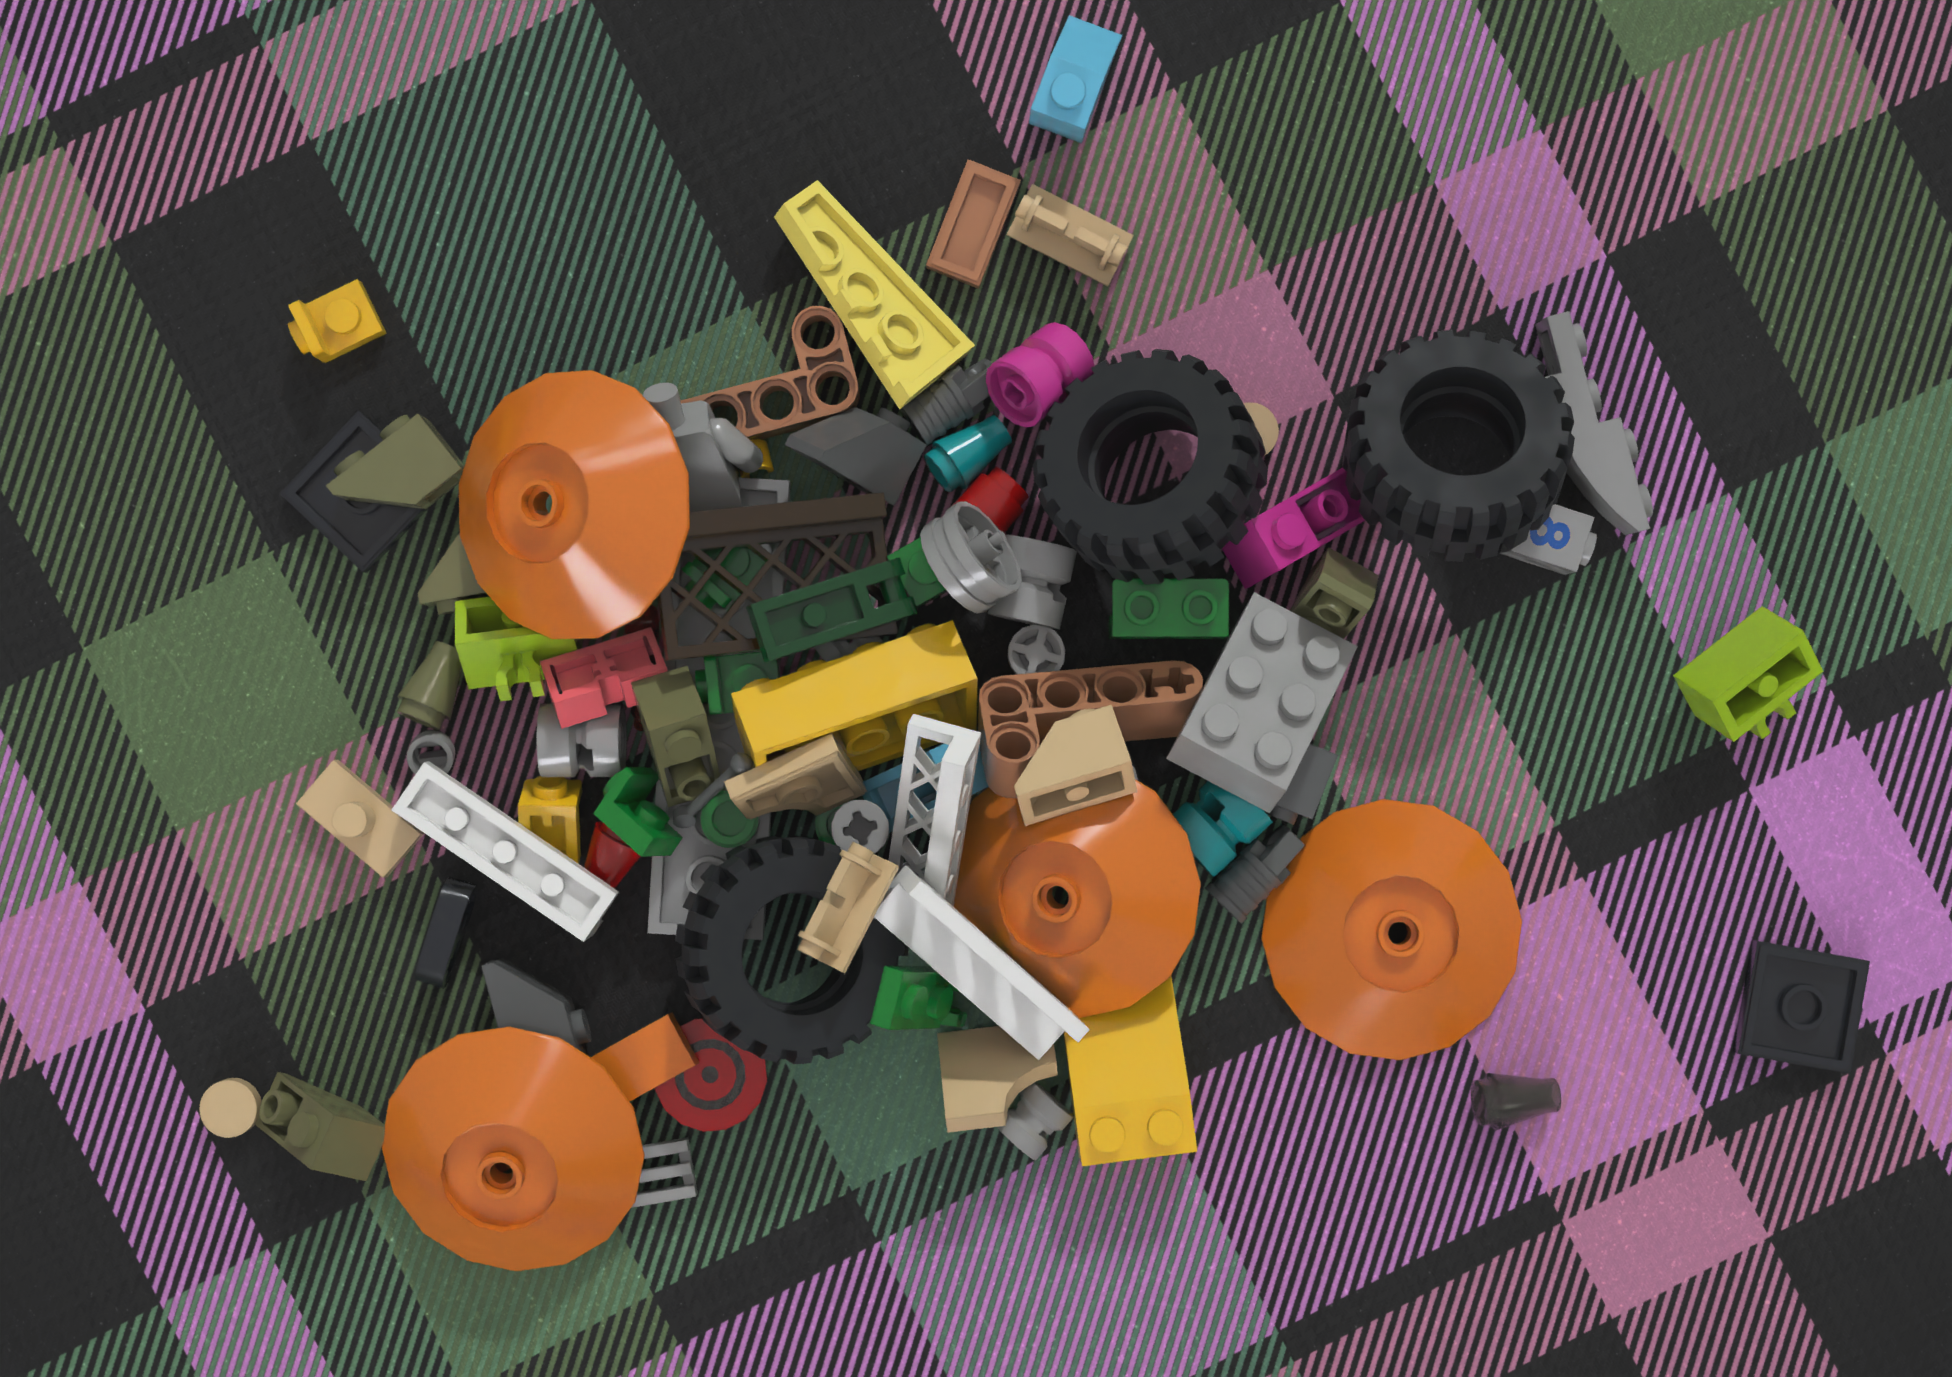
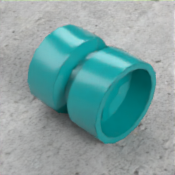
M1207 781L1198 790L1200 800L1196 804L1185 802L1173 815L1187 832L1193 857L1212 877H1215L1237 856L1235 845L1238 842L1250 844L1273 822L1264 810Z

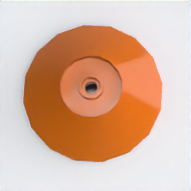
M586 370L545 373L504 396L474 435L459 481L460 538L478 585L513 622L550 639L600 638L641 617L673 579L690 529L689 472L670 424L636 388L596 371ZM549 495L552 498L550 513L546 508V501Z
M1135 779L1136 793L1025 826L1017 798H1004L995 794L988 787L972 800L969 807L953 907L1079 1018L1128 1008L1169 979L1195 935L1201 882L1187 832L1156 791ZM1054 886H1060L1067 891L1069 896L1067 904L1063 905L1055 901L1052 895Z
M1381 799L1333 812L1299 838L1305 846L1286 866L1291 874L1277 889L1274 888L1266 898L1261 939L1274 988L1306 1029L1349 1054L1404 1060L1451 1047L1491 1016L1516 972L1522 919L1509 871L1477 830L1433 805ZM1396 922H1403L1408 930L1407 937L1400 943H1393L1388 935L1389 928Z
M510 1026L458 1034L418 1058L389 1099L385 1120L384 1142L381 1147L393 1193L425 1235L466 1261L512 1271L565 1265L607 1241L636 1201L645 1157L634 1107L602 1064L560 1037ZM505 1163L511 1167L513 1172L509 1174L502 1173L496 1168L495 1164Z

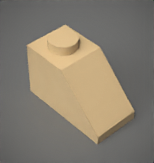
M1112 704L1098 709L1080 710L1068 718L1054 722L1014 785L1025 826L1137 792L1131 758Z

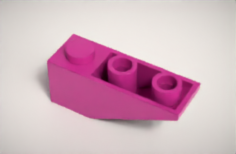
M1343 467L1244 523L1248 532L1239 544L1235 545L1229 541L1222 548L1245 589L1280 571L1365 521L1358 512L1361 499L1356 501L1349 495L1345 484L1347 471Z

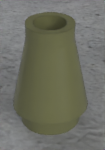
M440 641L434 642L430 653L397 696L402 700L397 710L398 714L434 730H440L444 719L451 720L462 669L455 647Z

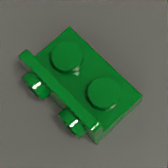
M1115 579L1112 583V614L1109 616V639H1224L1229 637V583L1226 579H1164V582L1161 584H1144L1141 579H1133L1130 582Z

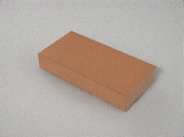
M968 159L927 261L926 268L979 289L1018 192L1021 180Z

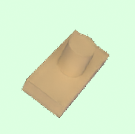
M333 760L296 803L383 878L391 874L425 834L393 812V806L339 760Z

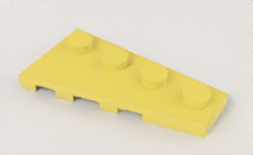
M818 180L785 202L774 216L899 410L965 358L975 346Z

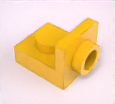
M358 279L307 304L297 300L288 305L295 319L288 323V328L299 350L303 354L311 352L315 358L324 363L387 334L362 282Z
M541 776L525 780L518 802V823L579 864L581 857L579 803L582 795V781L567 780L564 777Z

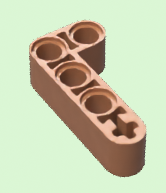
M810 306L802 310L795 317L791 329L800 369L681 400V404L702 400L709 403L712 411L719 406L734 408L738 413L736 428L749 440H762L804 429L850 408L857 407L860 399L859 384L844 328L838 315L830 308L824 306ZM822 321L834 328L835 335L833 341L823 349L810 348L803 342L805 329L814 322ZM837 376L843 378L850 387L848 397L837 405L823 403L818 398L819 385L828 377ZM775 391L786 392L794 400L792 412L780 420L770 419L763 413L765 398Z
M1162 661L1005 675L991 678L980 689L978 732H981L980 751L988 787L995 794L1004 798H1017L1014 785L1054 722L1068 718L1080 710L1098 709L1112 704L1124 741L1177 737L1203 689V677L1200 671L1192 664L1184 661Z

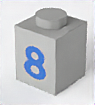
M1556 504L1552 505L1549 518L1539 530H1529L1527 540L1513 549H1507L1503 544L1500 554L1563 575L1575 573L1579 565L1586 566L1593 554L1597 534L1590 532L1595 517Z

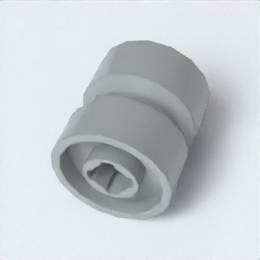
M1006 535L1007 542L1019 564L1022 582L1017 591L1008 597L998 599L997 604L988 610V614L1030 625H1045L1051 629L1060 630L1067 599L1060 592V586L1071 581L1077 551L1050 542Z
M613 703L605 706L607 715L563 729L560 727L553 704H540L537 718V762L540 776L575 777L580 769H585L590 777H613L616 773L626 768L627 725L624 704Z

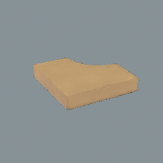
M832 733L724 781L730 799L747 819L788 809L808 810L814 815H819L867 792L860 773Z
M1000 1026L937 1033L947 1133L1006 1126L1008 1108L1019 1092L1036 1081L1058 1075L1054 1044L1038 1060Z

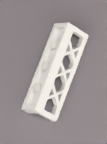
M913 714L907 726L888 861L900 866L896 875L907 865L947 902L954 906L981 732ZM921 737L949 745L940 763L934 764L921 748ZM927 782H930L937 791L935 807L930 810L924 806L914 793L915 788ZM923 828L930 837L928 852L922 855L907 838V834Z
M429 761L422 764L392 808V811L583 942L595 934L603 922L602 917L619 894V891Z
M907 865L894 877L874 918L1035 1058L1040 1060L1064 1031L1077 1042L1086 1035L1090 1029L1066 1005Z

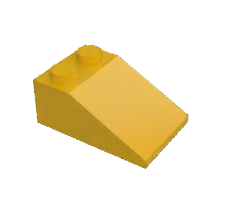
M1171 976L1128 1008L1079 1018L1090 1029L1079 1042L1064 1031L1063 1036L1076 1138L1082 1166L1197 1152L1190 1090Z

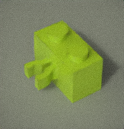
M490 597L455 601V647L468 689L496 686L500 702L512 700L511 687L516 683L529 682L533 697L545 696L543 681L545 679L540 661L583 648L582 639H550L511 621Z
M1761 606L1675 673L1673 677L1693 714L1735 742L1747 731H1751L1761 739L1767 737L1771 731L1766 725L1765 720L1766 716L1773 711L1787 720L1795 715L1796 711L1788 699L1824 671L1804 631Z

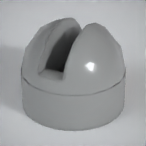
M430 729L418 734L412 740L407 751V763L414 774L427 761L448 773L455 759V747L450 737L438 730ZM442 746L444 750L429 751L419 754L418 748Z

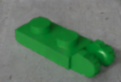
M884 966L870 1024L887 1030L940 1028L941 1024L963 1027L965 1026L967 1014L959 1008L952 1006L953 991H959L931 966Z

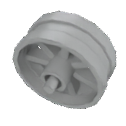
M966 501L957 502L946 510L944 516L934 518L923 527L920 533L921 545L928 564L938 581L964 608L976 614L984 613L995 606L998 599L1008 597L1019 589L1022 582L1021 571L1015 554L1007 542L1006 535L978 507Z

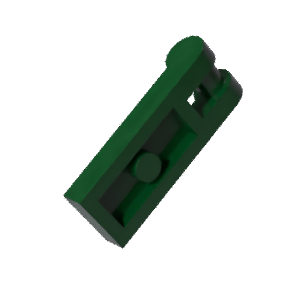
M900 557L748 605L746 609L764 663L917 614L918 610L913 596L907 598L900 576L905 575ZM878 584L885 605L873 608L867 587Z

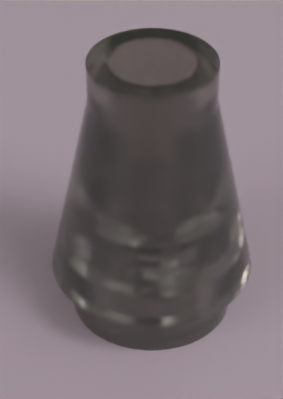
M1487 1073L1484 1079L1473 1081L1471 1086V1105L1474 1117L1480 1126L1490 1125L1492 1129L1499 1130L1546 1113L1558 1112L1561 1108V1091L1555 1078L1540 1079Z

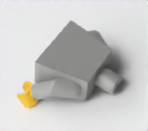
M672 383L654 384L643 392L645 399L670 424L689 472L690 512L741 506L738 469L741 478H750V473L759 469L767 470L768 473L774 471L767 442L761 439L749 440L727 419L715 418L709 403L699 400L681 404L677 386Z

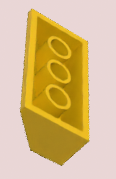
M952 620L937 626L935 624L918 626L912 629L906 636L885 643H866L856 648L852 654L828 662L825 660L809 662L800 667L797 672L773 680L769 678L754 680L746 684L740 691L731 693L735 723L744 753L748 754L753 761L752 769L832 733L853 765L860 771L904 755L907 726L913 714L976 731L978 678ZM921 737L920 746L922 749L941 742Z

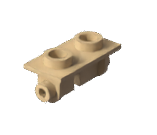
M1034 184L1031 185L1027 195H1024L1015 213L1016 217L1006 234L1018 242L1107 287L1134 235Z
M852 842L848 851L841 850L839 856L842 859L826 888L828 890L823 900H820L805 931L800 930L798 934L803 939L797 950L843 973H846L900 867L873 854L874 852L855 842Z

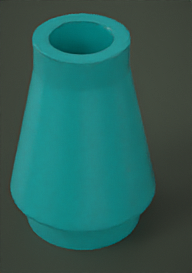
M991 415L982 422L934 441L932 444L933 449L924 455V460L937 482L950 493L958 487L966 489L998 453L1012 443V439L1003 423L995 415Z

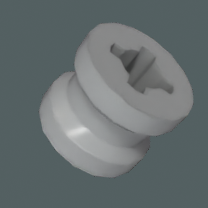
M1033 624L1022 628L1013 636L1008 646L1007 659L1010 668L1015 674L1060 671L1065 660V647L1061 637L1055 630L1045 625Z
M853 800L842 805L835 813L831 823L832 837L836 845L840 846V849L848 851L852 842H855L875 854L885 845L889 836V822L884 811L877 804L867 800Z

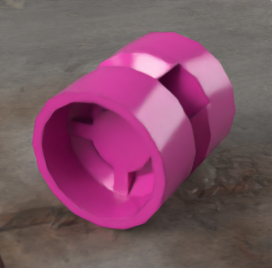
M1056 322L1046 324L1026 338L1019 347L1011 349L991 364L986 373L988 393L998 410L1011 422L1026 428L1036 426L1045 419L1046 414L1055 401L1063 403L1068 397L1064 389L1076 378L1083 382L1094 374L1091 369L1094 366L1093 356L1086 343L1075 331L1066 325Z

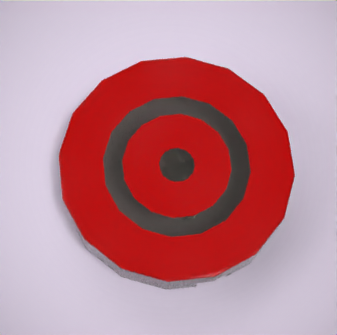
M696 1017L681 1025L680 1028L699 1063L654 1089L664 1110L680 1124L703 1132L726 1130L746 1120L761 1102L768 1081L767 1060L737 1047L712 1030L703 1021L704 1017Z

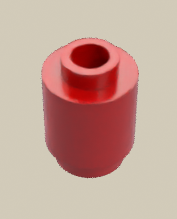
M994 467L988 475L981 473L954 504L966 501L978 507L992 520L999 530L1005 533L1024 512L1021 506L1029 496L1011 476L999 467Z

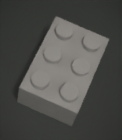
M1254 592L1238 618L1166 759L1270 813L1287 791L1358 646Z

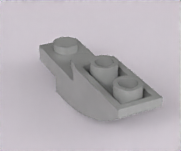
M1569 311L1548 316L1535 324L1548 376L1545 378L1550 376L1557 378L1565 391L1562 403L1566 402L1571 406L1574 418V425L1571 434L1575 437L1574 447L1566 473L1594 508L1624 535L1650 529L1647 518L1653 515L1652 500L1646 485L1638 484L1633 462L1638 461V447L1631 429H1624L1621 417L1598 423L1596 413L1601 411L1602 403L1595 380H1587L1582 357L1587 355V344L1582 327L1579 323H1572Z

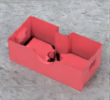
M652 627L540 661L545 683L561 729L607 715L605 706L624 700L627 708L636 706L631 682L668 671ZM654 654L656 662L655 665L651 663V660L649 658L650 655ZM556 684H560L562 694H559Z

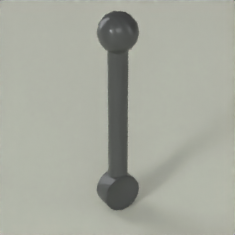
M741 752L735 754L730 760V767L689 805H681L673 810V824L678 828L692 827L696 823V813L726 787L724 781L752 769L753 761L751 757Z

